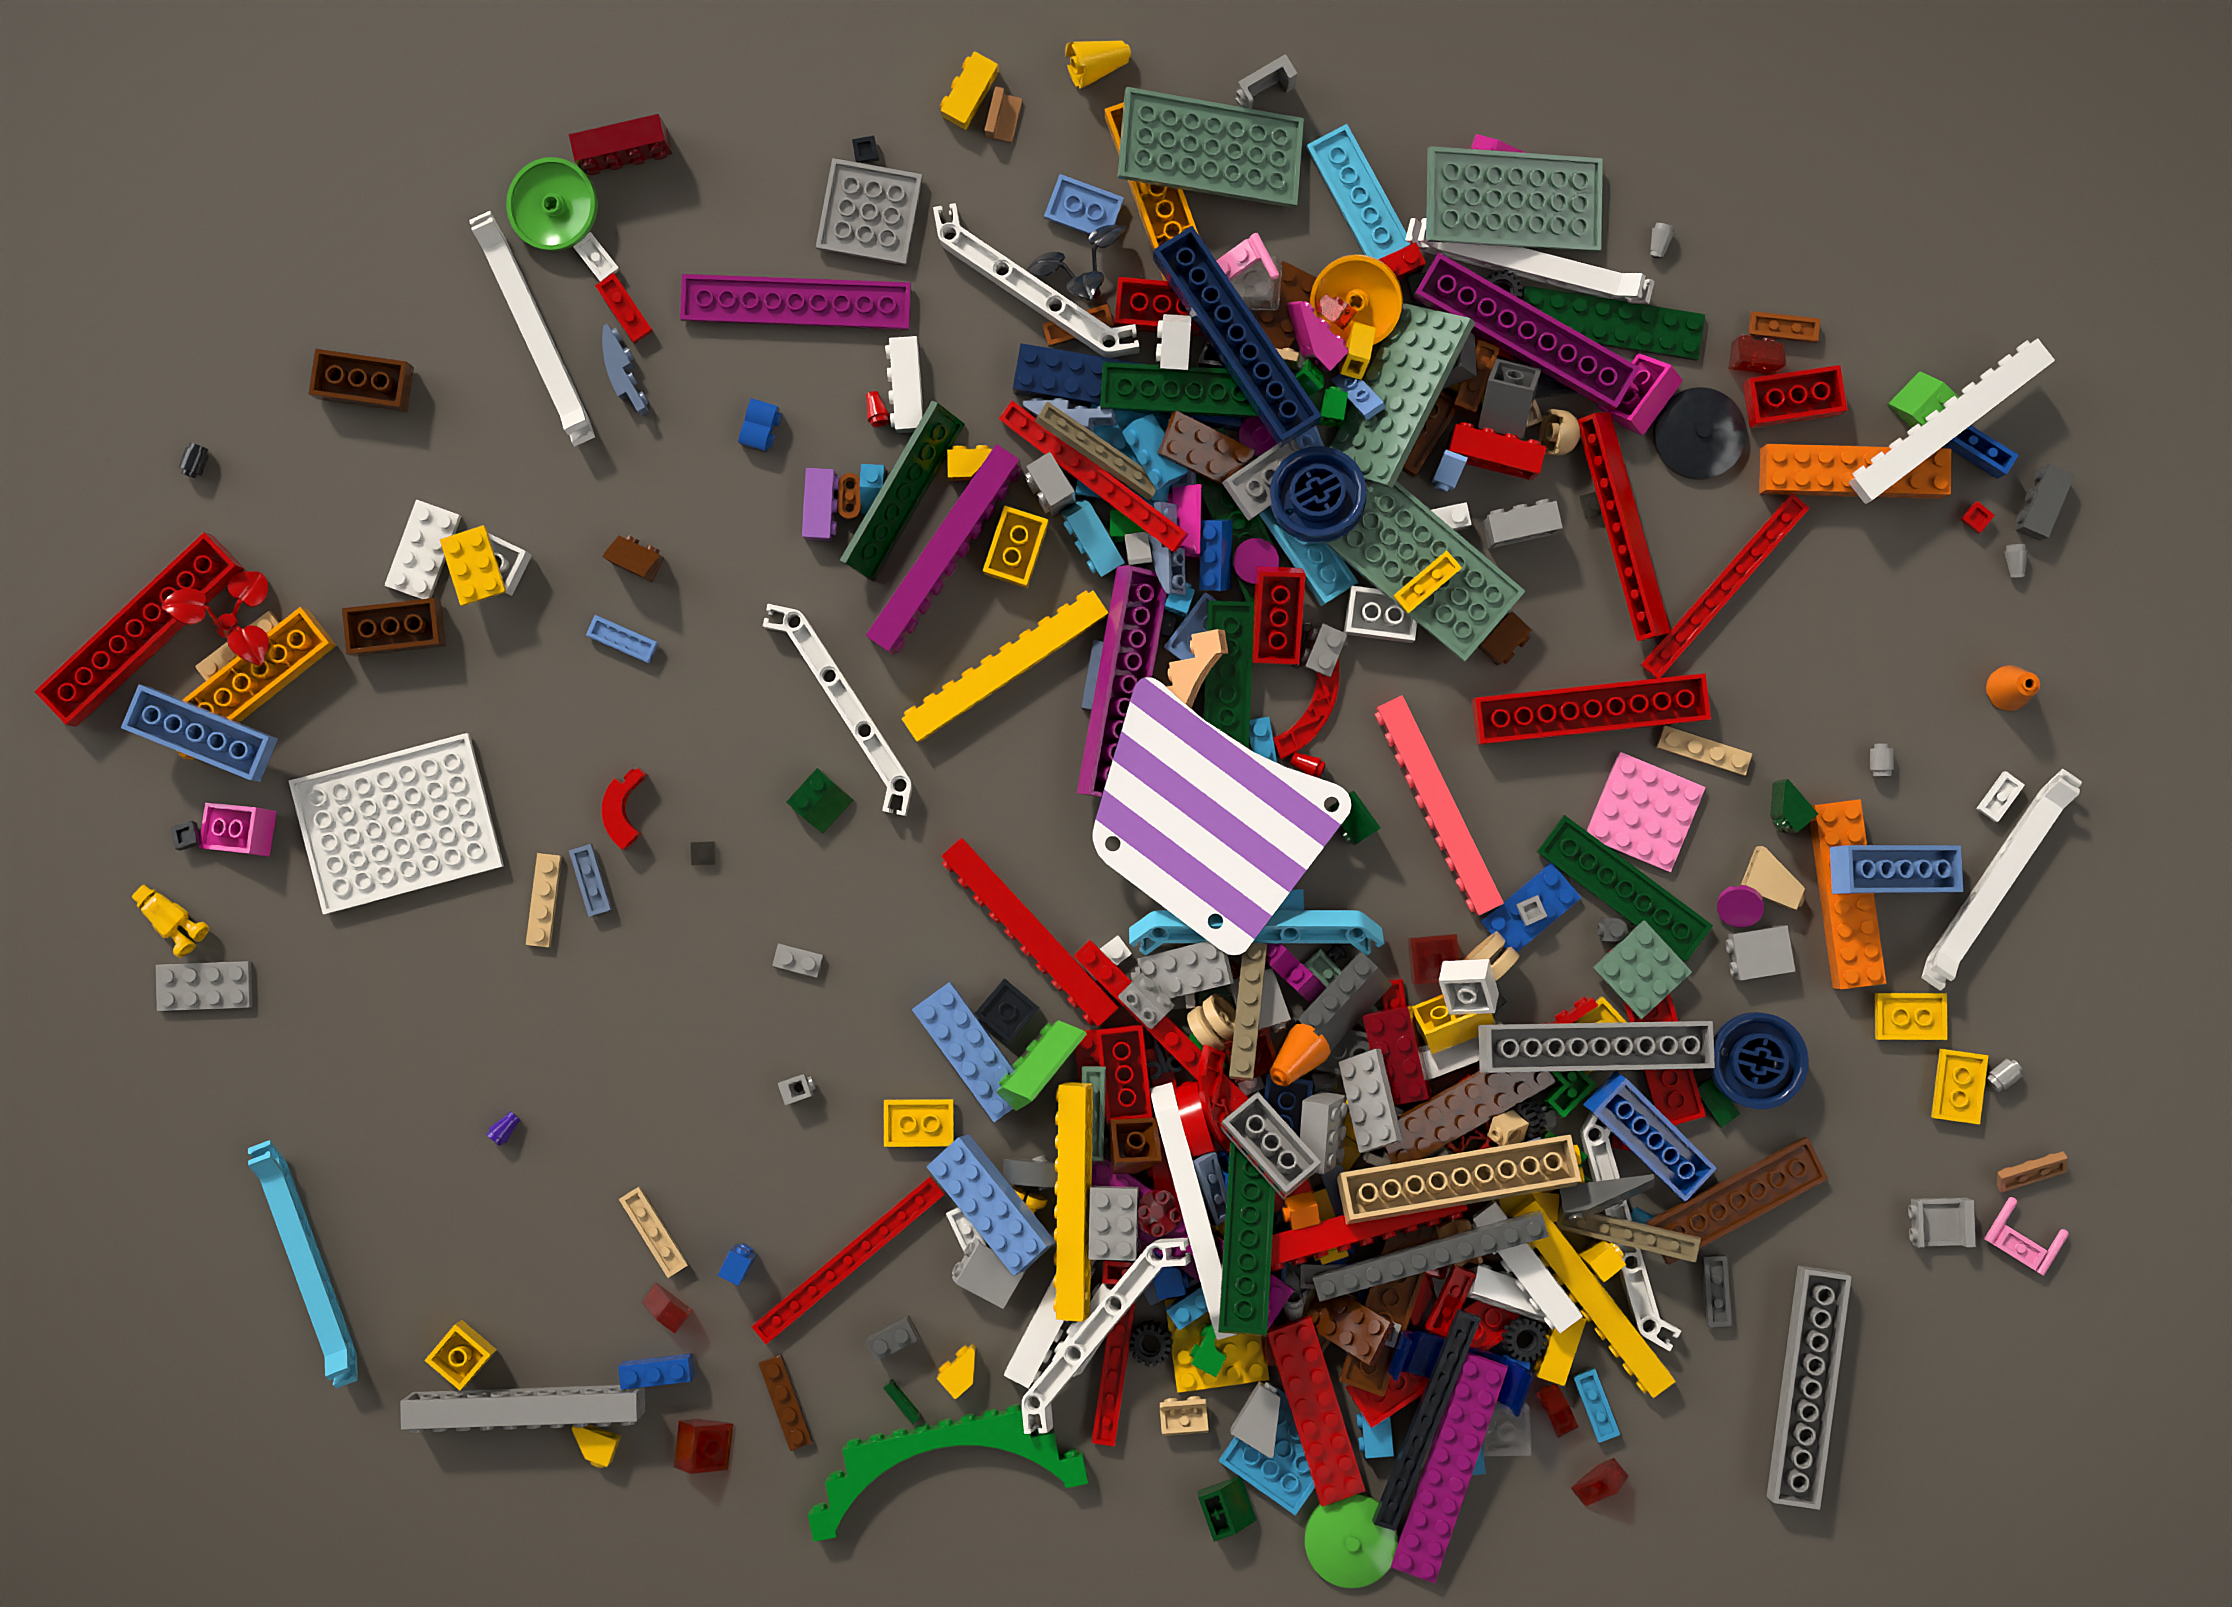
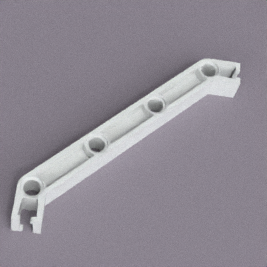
M956 203L949 204L951 210L949 215L953 216L952 223L942 224L940 220L942 218V206L933 207L938 237L941 246L945 250L1054 322L1057 326L1106 358H1114L1140 353L1138 340L1130 344H1119V339L1137 337L1135 324L1110 328L960 226ZM948 233L956 234L951 240L945 239V235ZM1002 268L1009 270L1004 276L997 274ZM1054 304L1062 306L1057 312L1050 310V307ZM1106 340H1113L1115 345L1107 348L1103 343Z
M491 211L469 220L472 232L488 259L557 408L566 434L570 435L574 447L594 438L595 435L587 412L510 246Z
M1411 218L1405 239L1410 244L1417 243L1419 249L1426 253L1437 255L1439 252L1449 259L1495 271L1501 270V272H1504V270H1508L1509 274L1513 272L1516 274L1515 276L1596 297L1629 303H1649L1655 282L1652 279L1645 280L1646 275L1642 273H1619L1522 247L1426 242V218H1423L1421 222L1416 218Z
M767 604L766 610L769 612L768 615H773L775 611L785 614L781 625L772 624L768 618H764L763 627L788 633L886 784L887 791L882 811L893 813L894 809H890L893 795L903 796L902 811L897 810V814L907 816L913 783L815 630L800 611ZM794 616L800 617V625L796 628H791L789 625L790 619ZM827 671L835 672L836 678L833 682L825 681L824 675ZM863 725L871 727V733L867 737H862L859 733ZM899 779H904L907 783L906 789L902 792H898L895 789V782Z
M2062 769L2039 791L1930 952L1921 978L1940 991L1946 985V978L1950 981L1955 978L1960 961L2061 811L2079 795V787L2082 781Z
M1172 1082L1150 1088L1155 1115L1216 1338L1219 1340L1237 1335L1218 1333L1222 1266L1193 1165L1192 1155L1183 1130Z
M1590 1112L1581 1127L1580 1137L1585 1154L1588 1155L1587 1162L1593 1182L1619 1179V1173L1608 1138L1611 1131L1605 1125L1602 1127L1597 1125V1117ZM1596 1128L1599 1135L1595 1140H1590L1588 1137L1589 1131ZM1626 1200L1602 1211L1604 1215L1632 1221ZM1613 1243L1625 1255L1622 1258L1624 1262L1628 1256H1634L1635 1259L1632 1266H1624L1619 1270L1634 1327L1645 1338L1671 1351L1673 1345L1669 1343L1670 1340L1665 1338L1663 1342L1657 1338V1334L1660 1332L1661 1327H1665L1673 1333V1337L1678 1338L1681 1330L1659 1317L1641 1250ZM1651 1319L1653 1321L1652 1327L1649 1330H1644L1643 1323Z
M1189 1238L1156 1240L1143 1251L1022 1399L1024 1434H1031L1035 1429H1038L1039 1433H1047L1053 1428L1051 1402L1162 1268L1167 1266H1185L1191 1262L1190 1253H1185L1184 1257H1173L1171 1255V1247L1180 1246L1181 1251L1186 1250L1185 1247L1189 1245ZM1155 1248L1162 1250V1259L1155 1256ZM1113 1298L1120 1299L1122 1303L1121 1308H1117L1114 1305ZM1073 1347L1080 1350L1081 1357H1076L1073 1354ZM1032 1396L1039 1399L1040 1406H1036L1033 1403ZM1034 1414L1040 1415L1042 1428H1039V1424H1035Z

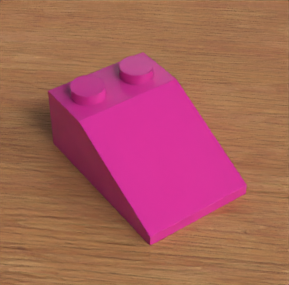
M205 802L200 833L201 844L198 848L270 857L277 811Z

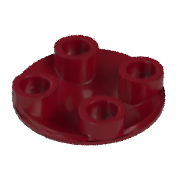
M1155 1189L1149 1191L1138 1202L1137 1223L1145 1233L1154 1237H1161L1170 1233L1182 1219L1183 1215L1178 1199L1167 1190Z

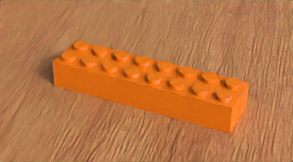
M1766 444L1760 448L1759 494L1790 495L1793 493L1794 495L1859 497L1848 483L1854 478L1852 473L1863 465L1865 468H1868L1873 464L1871 462L1873 457L1881 451L1885 455L1891 449L1890 447ZM1940 448L1877 497L1943 499L1951 495V449Z
M1861 799L1812 805L1818 813L1810 821L1832 988L1848 989L1886 984L1874 894H1832L1830 847L1867 845Z

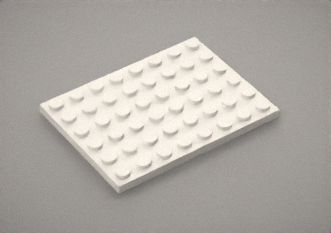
M470 733L289 780L323 914L337 912L504 867Z

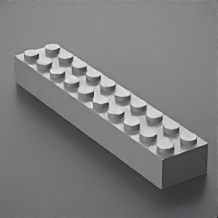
M1713 1021L1478 1025L1480 1073L1715 1068Z
M1799 1265L1797 1267L1767 1497L1773 1503L1818 1510L1821 1507L1852 1277L1845 1272Z
M620 1385L412 1392L400 1401L401 1429H409V1433L423 1432V1429L432 1428L433 1432H443L447 1428H456V1431H468L470 1427H479V1430H492L494 1426H503L504 1430L516 1429L519 1425H526L527 1429L540 1428L541 1425L549 1424L550 1428L564 1427V1424H573V1427L588 1426V1423H597V1426L603 1427L610 1426L611 1422H620L622 1426L634 1425L645 1413V1387L620 1390Z

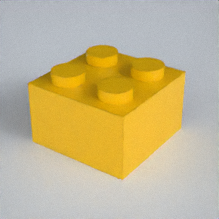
M461 1320L451 1328L424 1361L458 1390H462L470 1383L497 1349Z

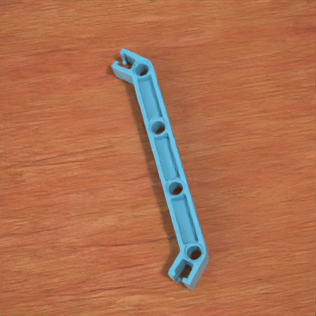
M1168 910L1153 911L1129 928V944L1135 947L1141 941L1139 950L1145 956L1163 943H1201L1208 941ZM1276 910L1253 942L1351 943L1367 956L1371 953L1370 939L1375 941L1374 944L1378 948L1384 944L1382 928L1360 911ZM1215 913L1211 914L1208 918V925L1212 929H1219L1223 925L1222 916Z
M270 1140L248 1148V1154L254 1159L248 1160V1166L260 1179L325 1356V1376L328 1380L334 1379L333 1386L335 1388L358 1380L356 1350L288 1164Z

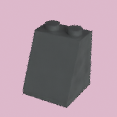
M1496 359L1488 379L1478 428H1489L1495 430L1496 433L1504 435L1513 434L1523 439L1541 369Z

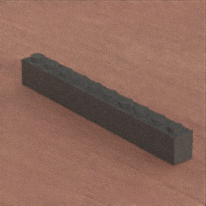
M1538 1210L1313 1274V1281L1319 1301H1323L1549 1237L1543 1215Z

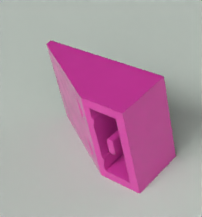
M1289 302L1287 308L1301 355L1305 360L1309 358L1320 371H1331L1349 352L1345 347L1346 342L1339 335H1334L1329 330L1331 328L1324 319H1319L1314 314L1315 310L1308 302Z

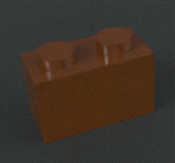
M1512 611L1481 642L1478 648L1497 666L1502 662L1507 664L1515 655L1512 651L1518 645L1522 648L1531 637L1528 634L1532 629Z

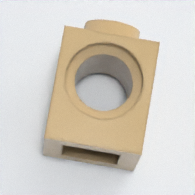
M1514 1110L1493 1117L1488 1136L1499 1146L1521 1143L1524 1141L1529 1123Z

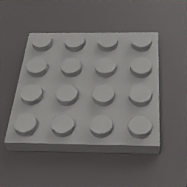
M832 158L816 249L906 266L923 175Z

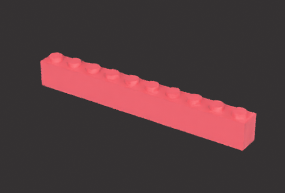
M1403 695L1375 708L1377 711L1374 714L1379 726H1384L1387 732L1384 735L1388 745L1390 747L1394 746L1397 754L1394 755L1396 762L1400 768L1404 767L1407 773L1404 777L1409 788L1414 787L1417 794L1414 797L1418 807L1420 809L1424 808L1427 814L1425 821L1429 829H1434L1437 835L1435 842L1440 851L1444 850L1448 857L1445 859L1449 870H1454L1458 878L1455 880L1459 891H1464L1468 898L1465 903L1470 913L1474 912L1475 915H1481L1504 904Z

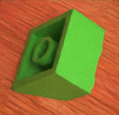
M1919 371L1887 405L1912 428L1917 424L1920 426L1924 425L1927 422L1925 418L1936 409L1938 412H1941L1946 408L1943 405L1953 396H1956L1958 399L1959 396L1944 382Z

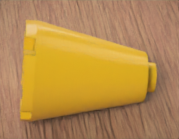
M1080 41L1067 43L1065 57H1070L1071 64L1067 65V68L1076 87L1079 86V89L1084 88L1127 64L1129 58H1131L1129 45L1123 41Z

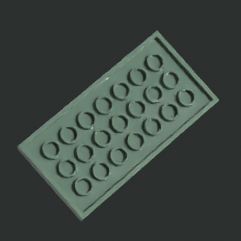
M1127 87L1124 94L1117 178L1295 208L1298 202L1304 118Z
M1430 146L1427 148L1426 242L1599 252L1601 251L1603 158Z
M1403 303L1402 312L1396 326L1384 338L1363 380L1384 402L1386 408L1366 420L1351 404L1330 446L1352 458L1361 469L1365 481L1393 488L1475 324L1471 318Z
M1397 481L1392 489L1372 483L1366 490L1365 509L1357 525L1345 536L1325 543L1404 612L1405 610L1393 598V595L1447 550L1462 568L1408 613V615L1463 662L1469 658L1525 592L1523 588Z

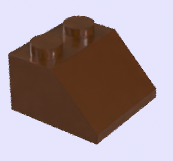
M626 535V538L618 536L602 557L624 570L653 582L664 560V557L659 555L660 550L650 545L644 548L638 545L639 540L632 536Z
M1157 1118L1110 1120L1108 1137L1112 1174L1138 1173L1162 1162Z

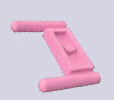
M1258 233L1252 234L1249 239H1245L1216 260L1230 281L1260 260H1262L1271 279L1275 280L1279 277V272Z
M2010 1197L1984 1240L2044 1276L2069 1236L2067 1230L2061 1229L2048 1251L2005 1225L2017 1204V1200Z

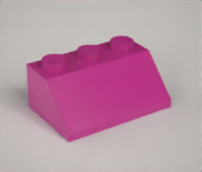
M1638 353L1631 363L1640 367L1618 407L1613 412L1602 406L1598 408L1602 412H1610L1612 419L1625 429L1643 436L1683 380L1672 365Z
M1201 484L1174 487L1172 494L1168 495V503L1177 504V526L1189 534L1179 548L1185 549V560H1199Z

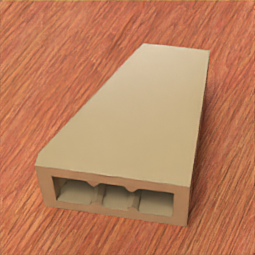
M1757 846L1741 885H1747L1756 889L1762 898L1790 910H1797L1804 902L1805 894L1803 892L1805 888L1767 848Z

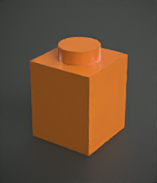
M1312 1191L1289 1196L1284 1199L1283 1217L1285 1222L1290 1223L1292 1230L1320 1224L1318 1205Z

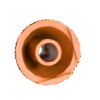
M2007 665L1991 673L1987 680L1986 693L1995 707L2003 711H2016L2027 705L2040 688V681L2035 674L2027 670Z
M1296 1024L1290 1030L1270 1069V1075L1275 1084L1288 1086L1327 1060L1331 1052L1330 1046L1322 1034L1318 1036L1313 1032L1315 1028L1306 1024Z

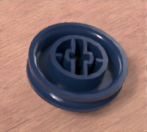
M1312 446L1300 449L1285 458L1274 472L1270 484L1272 512L1281 528L1298 540L1309 543H1326L1337 540L1348 534L1363 515L1366 505V484L1363 473L1352 458L1337 449L1325 446ZM1291 510L1292 515L1288 516L1286 511Z
M1744 1013L1724 1023L1713 1037L1715 1068H1709V1072L1718 1090L1732 1102L1753 1109H1770L1789 1101L1802 1087L1808 1072V1051L1800 1033L1786 1020L1767 1013ZM1748 1042H1753V1043L1761 1044V1045H1763L1764 1047L1755 1046V1045H1745V1044H1747ZM1740 1052L1769 1059V1064L1765 1067L1738 1060ZM1740 1069L1752 1074H1756L1757 1076L1743 1074L1740 1071Z

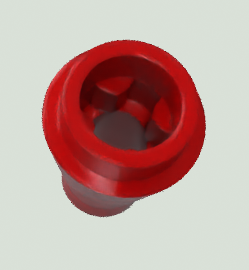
M872 391L865 395L867 401V421L871 423L872 427L886 425L889 422L888 418L890 415L879 396V392Z
M1295 752L1290 765L1307 775L1320 779L1326 762L1322 761V758Z

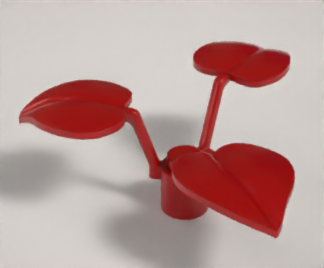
M243 571L236 573L230 578L228 592L238 601L232 614H223L219 619L216 618L211 608L205 605V594L197 589H180L172 593L163 602L162 610L170 614L175 620L187 625L201 622L205 617L206 610L212 618L213 624L217 625L218 634L223 638H227L228 646L233 653L252 664L259 666L263 664L269 646L267 633L254 625L246 626L242 630L241 627H237L238 621L236 618L242 601L250 607H256L265 600L268 592V583L263 573L259 571Z

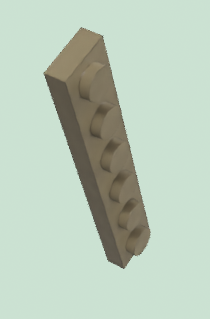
M1046 402L1035 420L1036 423L1147 500L1153 497L1156 488L1142 466L1050 402Z
M1252 942L1248 949L1242 953L1229 1079L1253 1081L1267 944Z
M1562 1204L1556 1225L1560 1230L1695 1263L1701 1242L1700 1237L1600 1213L1583 1218L1579 1222L1564 1221Z

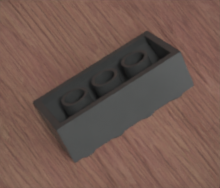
M1359 952L1295 1021L1299 1024H1306L1315 1028L1313 1032L1318 1036L1322 1034L1330 1046V1051H1332L1392 984L1368 957Z

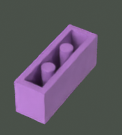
M806 468L802 537L805 540L832 541V535L837 533V522L833 521L834 512H838V499H835V490H838L839 476H836L834 469Z

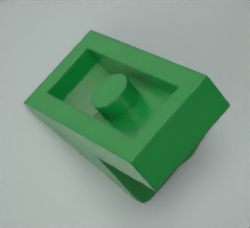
M1308 358L1301 365V371L1295 377L1306 394L1310 396L1324 386V374Z

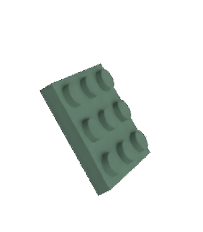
M1642 921L1592 967L1639 1019L1647 1015L1692 973L1646 921Z

